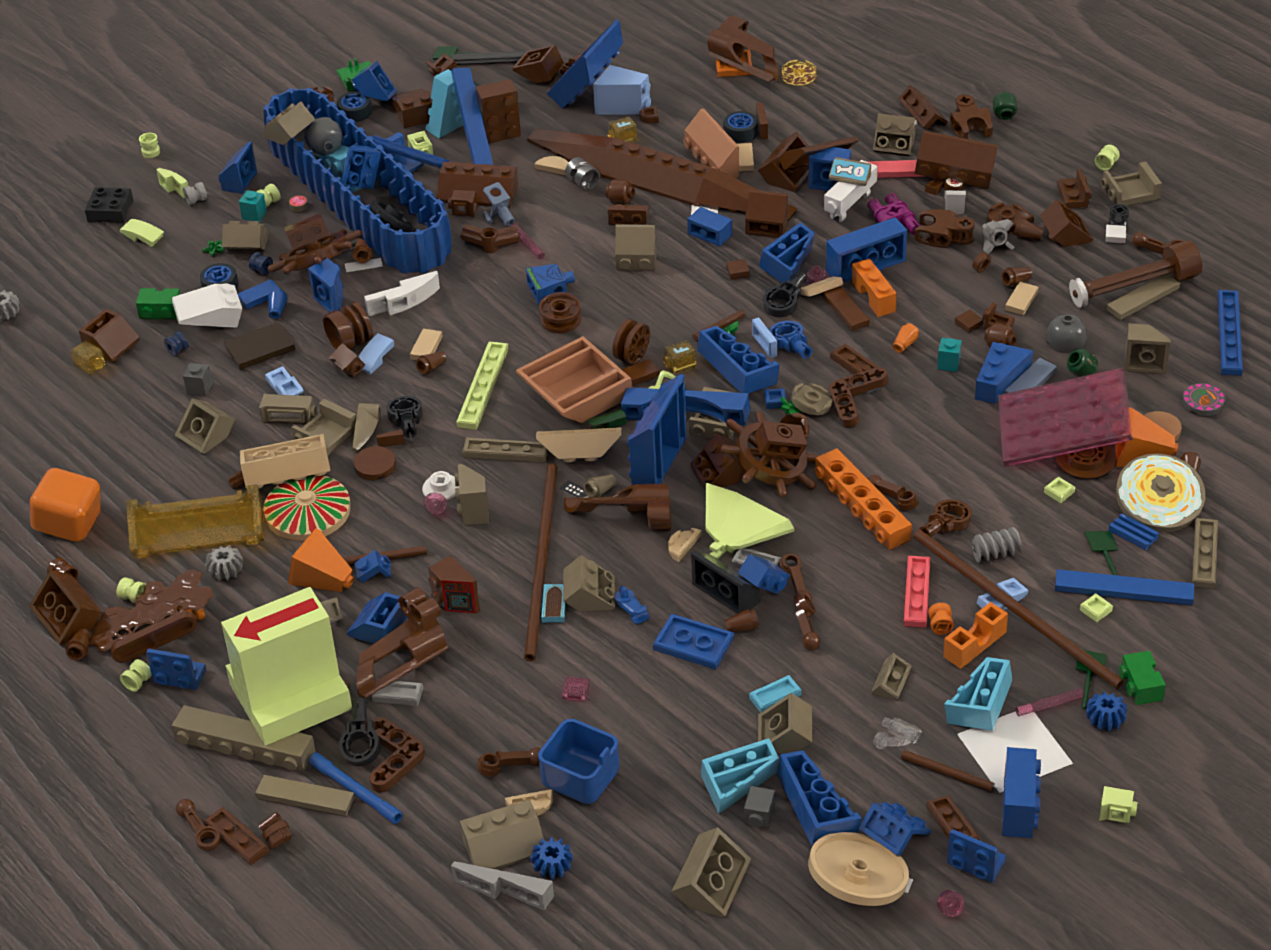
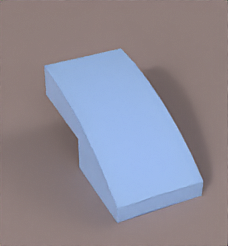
M377 333L359 355V358L365 364L361 371L371 375L383 364L382 357L394 347V340Z
M283 366L265 374L266 381L278 395L298 396L304 393L303 388L295 377H291Z
M1015 578L997 583V587L1016 601L1024 598L1029 591ZM988 593L978 596L976 604L981 608L992 602L1004 611L1008 609Z

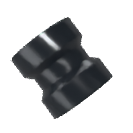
M1123 204L1111 206L1108 225L1126 226L1127 229L1129 208Z

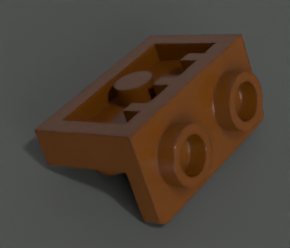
M1081 169L1077 170L1076 178L1057 180V188L1065 206L1069 209L1088 207L1089 199L1092 198V191L1087 186V177L1083 176Z
M611 205L608 208L609 225H647L649 206Z

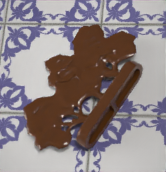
M194 569L177 576L169 587H165L161 581H148L144 592L139 594L135 600V608L131 610L121 606L106 608L92 628L93 635L89 638V645H96L98 651L103 652L111 648L113 660L119 663L137 658L145 654L148 649H156L194 631L197 627L196 617L192 612L185 610L203 609L208 600L213 597L211 587L196 586L200 582L203 573L196 572ZM181 606L182 609L178 612L177 607ZM144 624H151V626L135 632L138 627ZM121 629L127 630L128 635L123 634L122 636L118 634V631ZM113 636H117V637H118V638L115 639V640L112 639Z

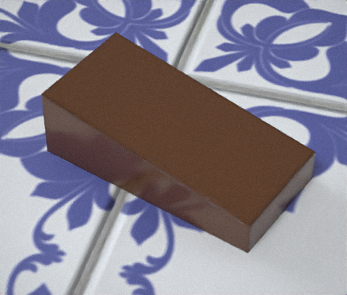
M934 178L926 185L925 192L936 195L943 188L945 180Z
M402 429L376 435L378 446L386 447L405 444Z

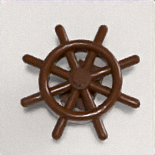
M321 213L285 227V232L292 249L287 253L280 254V261L269 265L268 271L273 273L282 269L284 274H288L291 271H299L315 264H320L327 258L330 260L344 250L350 249L352 247L350 241L360 238L362 231L356 230L347 234V231L342 229L339 232L329 234Z
M761 411L755 414L757 423H752L745 428L732 419L726 421L727 427L737 433L739 437L735 446L722 445L720 451L724 454H734L737 456L740 464L747 471L742 476L743 482L748 483L754 477L764 483L776 485L778 494L782 498L787 496L785 485H789L797 479L810 489L816 487V482L805 475L803 471L807 462L816 463V457L820 455L805 452L807 442L801 425L766 422ZM748 442L755 448L748 447ZM787 460H793L795 466H793Z

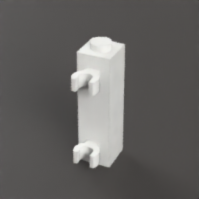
M871 164V176L866 186L838 181L824 195V211L829 212L832 219L839 216V222H842L846 218V211L863 194L865 199L870 195V187L877 182V166Z

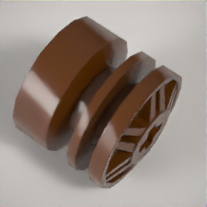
M354 301L348 304V306H343L341 311L334 310L325 314L322 318L325 334L335 350L342 343L349 349L355 347V343L361 345L364 341L367 342L373 338L371 322L367 313L358 302Z

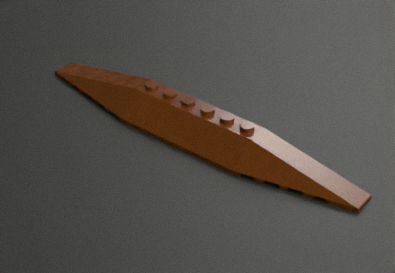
M536 129L527 138L528 142L544 150L548 148L556 156L562 155L566 157L568 162L575 157L583 158L600 172V177L609 180H629L632 187L700 207L702 204L708 205L710 209L718 210L720 207L729 209V212L736 213L737 210L746 212L749 191L758 190L715 168L613 137ZM789 204L788 222L797 212V208Z

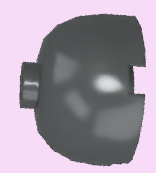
M321 117L311 122L312 125L305 129V141L308 147L316 154L326 156L337 151L342 144L343 135L337 122L332 121L331 118Z
M1071 314L1058 315L1048 324L1046 343L1051 344L1050 348L1060 353H1071L1073 349H1082L1086 345L1087 328L1079 317Z

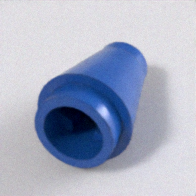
M274 289L268 295L269 316L273 319H278L281 317L288 297L285 291Z

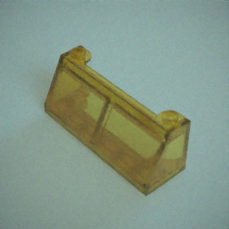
M258 485L246 486L247 491L243 494L241 490H238L237 495L151 505L150 501H148L146 506L139 505L137 499L126 500L129 546L132 555L138 558H146L150 554L239 543L253 545L259 543V541H264L263 500Z

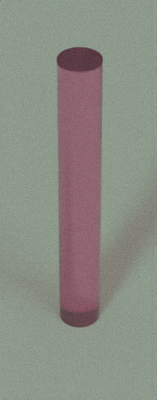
M513 223L511 227L517 226L520 239L538 259H543L545 254L517 223Z
M1081 688L1016 707L1015 711L1019 717L1082 698L1083 692Z

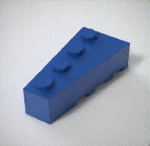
M718 326L699 331L697 351L740 393L749 394L777 384L779 363L775 361L771 363L766 360V355L761 352L756 354L751 351V346L746 343H738L736 337Z
M803 750L781 754L777 776L811 846L818 839L828 834L838 832L859 833L862 818L857 812L853 813L849 808L847 800L844 797L840 798L834 791V785L821 776L820 769Z

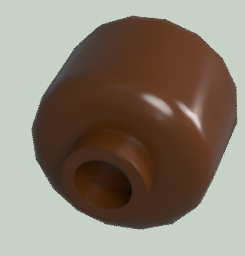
M614 179L606 187V197L613 204H628L635 196V188L632 187L629 180Z
M995 323L987 328L984 339L990 348L993 342L1014 346L1017 337L1012 327Z

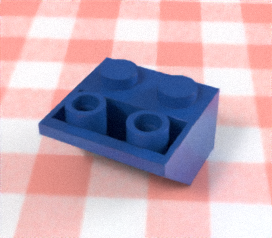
M352 145L349 147L341 183L346 187L374 189L381 152L369 146Z
M384 592L368 601L348 630L347 636L374 644L402 625L407 617L398 603V598L401 596Z

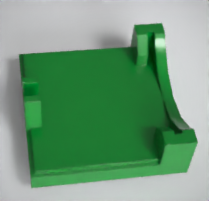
M354 58V65H352L351 60H348V67L336 70L347 92L356 91L352 79L361 70L371 65L370 61L358 64L356 58Z

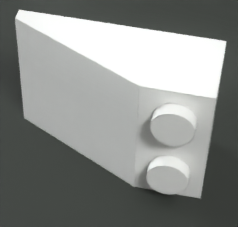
M213 284L172 297V303L179 324L238 327L242 306L235 285Z

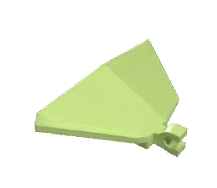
M706 483V531L714 539V543L709 547L713 551L710 555L716 559H719L726 551L733 553L736 549H742L794 532V527L790 520L737 492Z

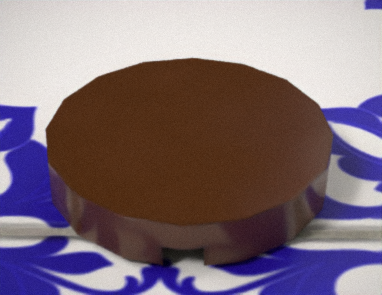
M382 446L367 447L356 454L353 460L357 475L367 480H378V477L382 476L385 478L396 467L395 454L390 449Z

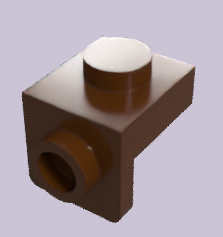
M445 53L434 64L429 60L425 62L429 67L427 70L434 77L448 69L451 71L457 65Z
M992 302L990 307L984 310L982 320H985L984 329L987 330L988 327L995 323L1013 327L1015 318L996 312L997 303Z

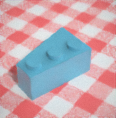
M986 657L970 675V680L964 686L961 685L957 689V694L953 699H948L944 703L947 724L994 730L1012 683L1010 660Z

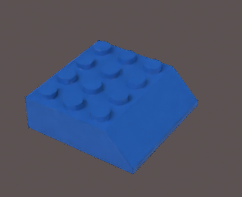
M618 19L590 45L548 91L547 94L561 108L567 103L571 105L577 99L576 95L580 96L586 90L585 86L589 88L596 80L594 77L597 78L604 71L603 68H606L612 62L610 58L614 59L621 52L619 48L623 44Z
M683 374L660 386L658 392L653 394L651 404L645 408L642 419L637 421L634 433L628 437L627 446L630 448L628 462L631 465L629 478H631L632 485L661 484L687 438L685 377Z

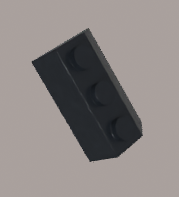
M697 551L691 553L692 585L737 614L748 608L751 610L760 603V588L738 574L737 570H733L725 565L723 561L716 559L710 554Z

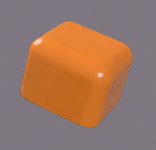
M59 468L47 470L29 501L31 527L34 530L70 541L83 540L101 511L100 484L93 478Z

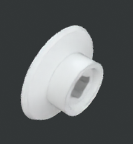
M438 471L425 481L422 491L430 500L446 501L455 497V488H459V486H455L454 476L444 471Z

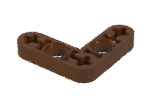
M876 367L835 380L829 385L833 403L840 422L844 427H854L859 423L858 411L852 396L885 386L889 381L885 368ZM856 382H864L862 385L859 386L854 385ZM838 389H841L842 394L838 393ZM843 401L849 402L847 405L844 406L839 405ZM850 412L851 417L848 418L846 413Z
M377 717L372 719L374 721V730L380 737L381 745L393 752L392 755L371 772L369 777L371 788L375 792L382 793L389 790L425 757L423 743L388 719ZM394 737L403 738L399 743L391 742ZM394 763L404 764L399 769L391 767Z

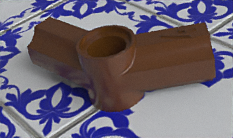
M466 224L461 232V240L482 246V250L486 253L496 252L500 246L520 241L517 226L496 230L493 227L480 229Z

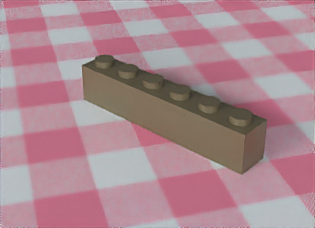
M186 705L182 707L171 725L175 741L182 744L219 751L226 755L231 754L247 760H256L268 765L284 767L289 770L304 772L309 764L310 756L315 753L313 736L297 732L265 746L251 721Z

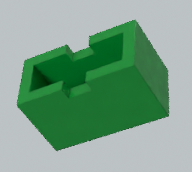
M140 288L136 301L139 319H177L172 297L180 295V290L164 288L163 291H156V288Z
M1150 651L1123 655L1122 665H1119L1120 677L1125 679L1127 693L1130 697H1133L1136 705L1163 701L1166 684L1160 671L1155 672L1153 669L1156 667V663Z

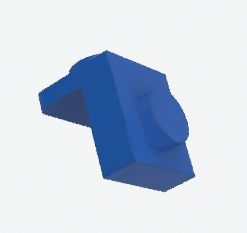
M376 550L354 563L357 579L362 583L379 572L387 578L391 576V563L385 555L382 556Z

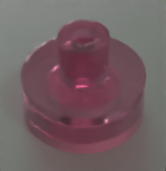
M814 265L807 272V282L809 284L827 279L826 271L819 265Z
M429 493L424 499V508L431 514H440L447 506L446 498L440 493Z
M953 890L943 891L937 900L938 910L949 917L958 916L964 908L963 896Z

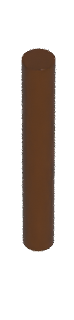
M740 310L704 329L718 326L722 329L744 318L745 313L743 310ZM699 331L692 335L694 341L699 340Z

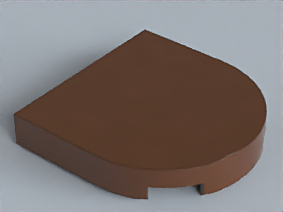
M1004 202L997 203L990 207L987 215L988 222L1009 219L1013 225L1009 228L1007 234L1015 230L1018 219L1022 221L1025 219L1030 223L1034 222V216L1015 203L1013 205H1004Z

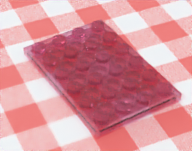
M1123 368L998 395L1002 455L1005 467L1133 440L1126 377Z

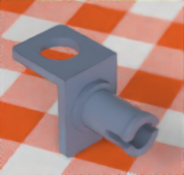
M497 182L485 187L483 192L492 203L490 218L494 219L499 216L506 227L514 224L516 219L508 210L510 197L501 184ZM497 189L501 192V195L494 197L490 191Z

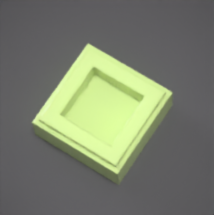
M1057 477L1044 487V493L1062 503L1075 493V486Z
M1094 594L1080 604V611L1096 622L1113 610V605L1097 594Z

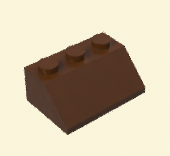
M795 132L782 140L757 171L769 185L794 192L808 176L809 165L784 171L778 157L787 151L809 145L798 132Z
M54 570L49 571L29 605L60 645L68 643L79 629L91 631L102 613L71 574Z

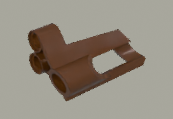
M732 15L720 25L718 30L713 29L710 32L707 41L709 56L768 82L778 80L779 74L774 58V47L746 33L748 21ZM745 47L762 54L765 62V71L740 60Z
M634 484L611 497L564 498V509L567 512H591L597 507L598 503L627 504L628 512H647L648 528H651V530H671L668 484Z
M416 587L398 598L399 606L408 620L359 654V665L356 671V685L359 697H369L449 649L443 631L436 619L441 615V609L433 598H427L425 592L420 587ZM400 648L407 649L410 652L411 660L374 681L373 668L376 662Z

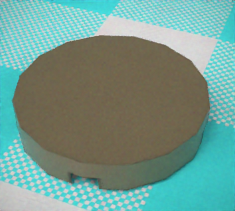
M804 383L795 386L791 395V400L795 407L811 415L826 414L833 403V399L830 398V393L826 389L809 383L808 386L804 385Z

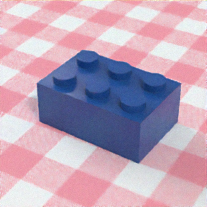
M1007 747L1004 772L1002 836L1032 838L1033 828L1038 829L1039 814L1036 813H1040L1039 794L1041 779L1036 774L1041 773V759H1037V749Z

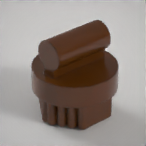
M277 812L259 824L260 829L263 831L262 836L264 840L269 843L272 849L291 840L292 833L289 830L290 827L286 820H282Z

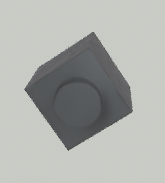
M189 363L183 375L187 395L206 397L213 384L209 365Z
M755 786L750 787L744 807V824L754 827H769L775 807V790Z

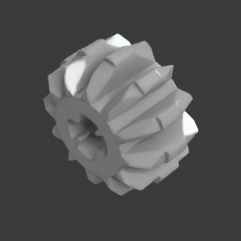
M3 290L0 292V322L5 319L9 321V318H15L16 314L20 312L19 299L12 291L6 292Z
M220 545L219 549L212 548V552L207 554L206 570H208L212 579L217 578L218 581L222 579L228 581L231 577L237 578V573L242 572L243 557L237 548H231L230 545L223 548Z

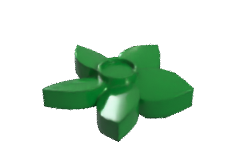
M213 240L208 241L209 247L202 249V252H209L211 257L216 252L221 253L225 251L222 247V240H217L215 243Z
M734 322L725 327L724 330L735 337L734 332L739 329V322Z
M783 396L780 398L784 404L780 409L784 410L785 414L802 413L801 410L795 407L792 400L788 402Z

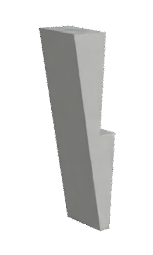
M456 861L451 865L453 881L494 899L502 892L544 911L554 897L553 881Z

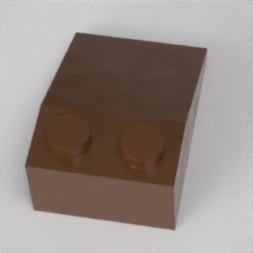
M421 88L393 95L389 99L404 128L429 122L430 115L428 110L432 107L433 101L431 99V92Z

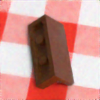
M909 85L898 98L923 128L929 130L937 119L944 124L948 123L946 118L930 100L913 86Z

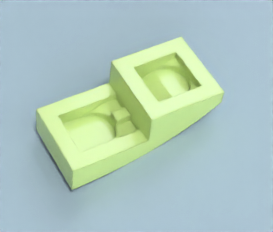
M156 169L159 184L168 193L175 190L185 199L183 187L188 186L187 180L170 170Z
M136 219L129 220L120 229L122 234L134 242L140 239L150 247H153L164 234V231Z

